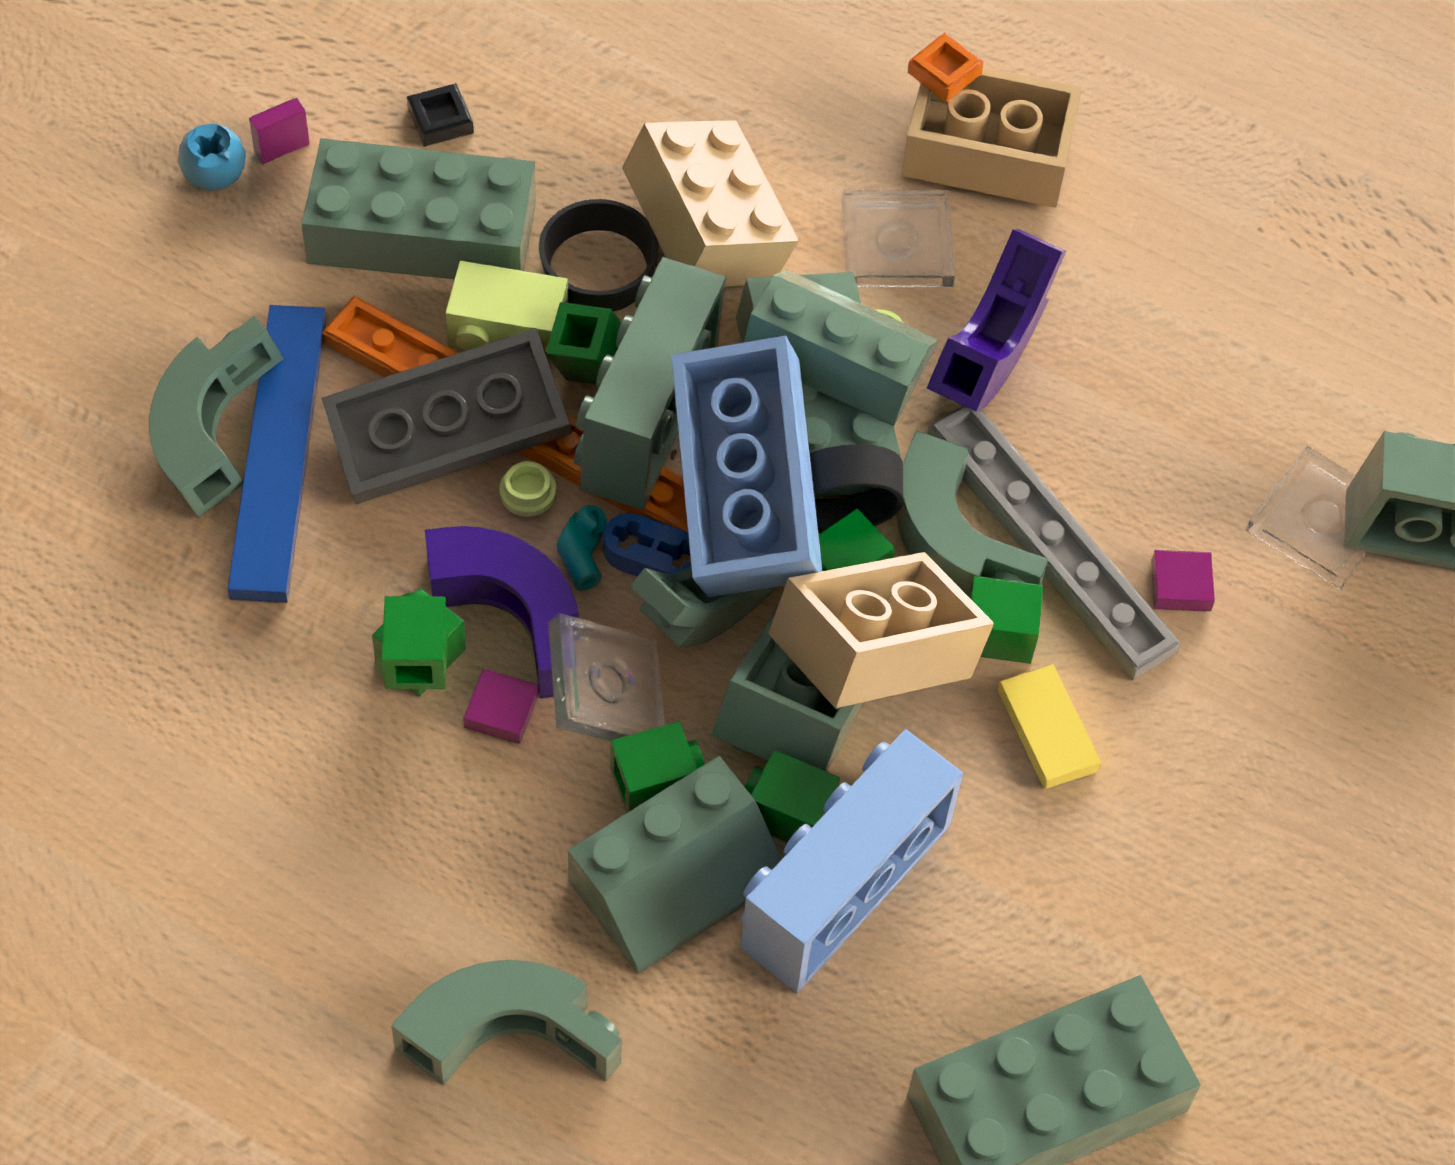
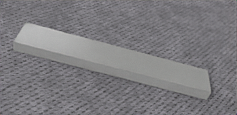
M962 406L929 425L928 435L969 449L963 477L964 481L1022 550L1048 559L1044 576L1132 680H1135L1178 653L1181 642L982 410L975 412Z

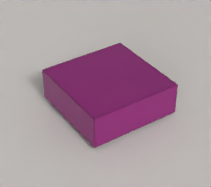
M293 98L249 118L254 152L262 165L310 144L306 110L298 98Z
M1154 550L1151 559L1154 609L1211 611L1215 602L1211 552Z
M483 668L463 717L464 728L520 744L539 697V684Z

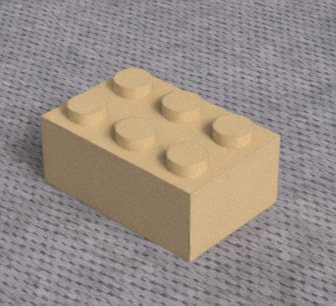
M983 67L980 76L948 102H945L920 83L907 134L901 176L1056 208L1083 87Z
M737 121L644 123L622 169L665 257L726 276L725 287L744 286L746 278L770 277L781 272L799 240Z
M925 552L788 578L768 634L836 709L972 678L994 623Z

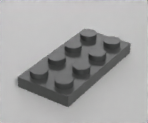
M536 328L321 398L355 504L572 434L570 423Z

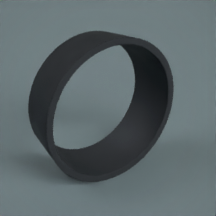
M607 199L579 201L555 213L544 226L539 239V254L545 275L559 277L550 267L554 253L569 238L588 231H608L626 237L641 250L647 265L646 270L637 279L625 286L612 290H586L568 283V303L612 309L613 312L633 304L636 301L637 292L643 277H652L658 256V240L649 221L636 209L624 203Z
M849 444L824 448L810 453L814 496L843 487H876L867 492L848 497L833 499L814 498L818 534H821L856 509L876 526L895 516L902 508L904 502L903 461L896 452L876 445Z

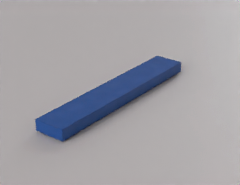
M269 306L266 329L284 359L258 380L228 582V594L231 600L288 603L322 354V332L326 324L325 308Z

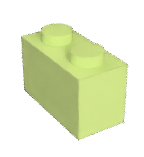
M460 261L445 313L448 346L460 347L467 351L536 328L544 352H546L560 302L568 303V279ZM546 355V358H547L548 362H549V363H553V362L549 359V357Z

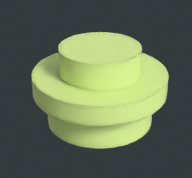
M532 461L519 462L513 465L502 477L499 486L500 499L506 509L516 515L525 517L536 516L547 511L554 503L556 483L550 472L541 464Z

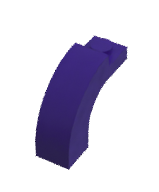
M1018 228L1012 229L978 307L965 327L958 334L948 337L926 389L975 412L987 406L1006 382L1025 350L1049 301L1046 297L1066 250Z
M469 526L424 530L432 597H445L446 607L480 604L493 606L511 614L524 626L531 639L540 699L564 696L563 674L573 672L571 643L579 642V612L571 587L557 566L534 546L522 539L497 530Z

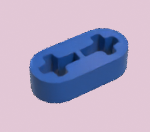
M632 513L615 516L610 519L604 528V557L611 566L620 571L638 577L644 568L673 574L691 566V562H686L682 569L672 566L673 560H678L682 554L690 556L689 535L684 530ZM629 535L638 538V543H632L629 549L619 547V541L625 542Z

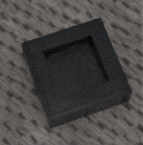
M457 83L407 96L408 110L424 147L474 133L472 117Z

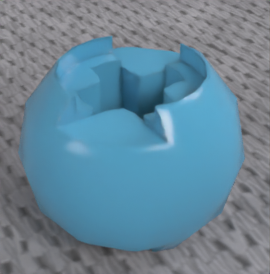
M214 123L199 125L184 135L179 145L177 163L184 177L193 186L208 191L224 189L240 178L245 166L246 151L239 137L230 128Z

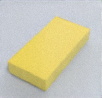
M1054 664L1000 681L998 693L1044 790L1099 771L1101 761Z

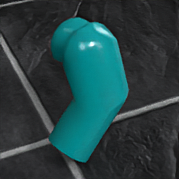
M594 505L583 506L569 518L556 544L558 554L576 589L580 591L593 588L602 579L592 553L602 537L603 530L607 524V517L602 509Z

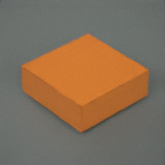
M944 32L909 60L907 73L945 102H948L982 74L984 61Z

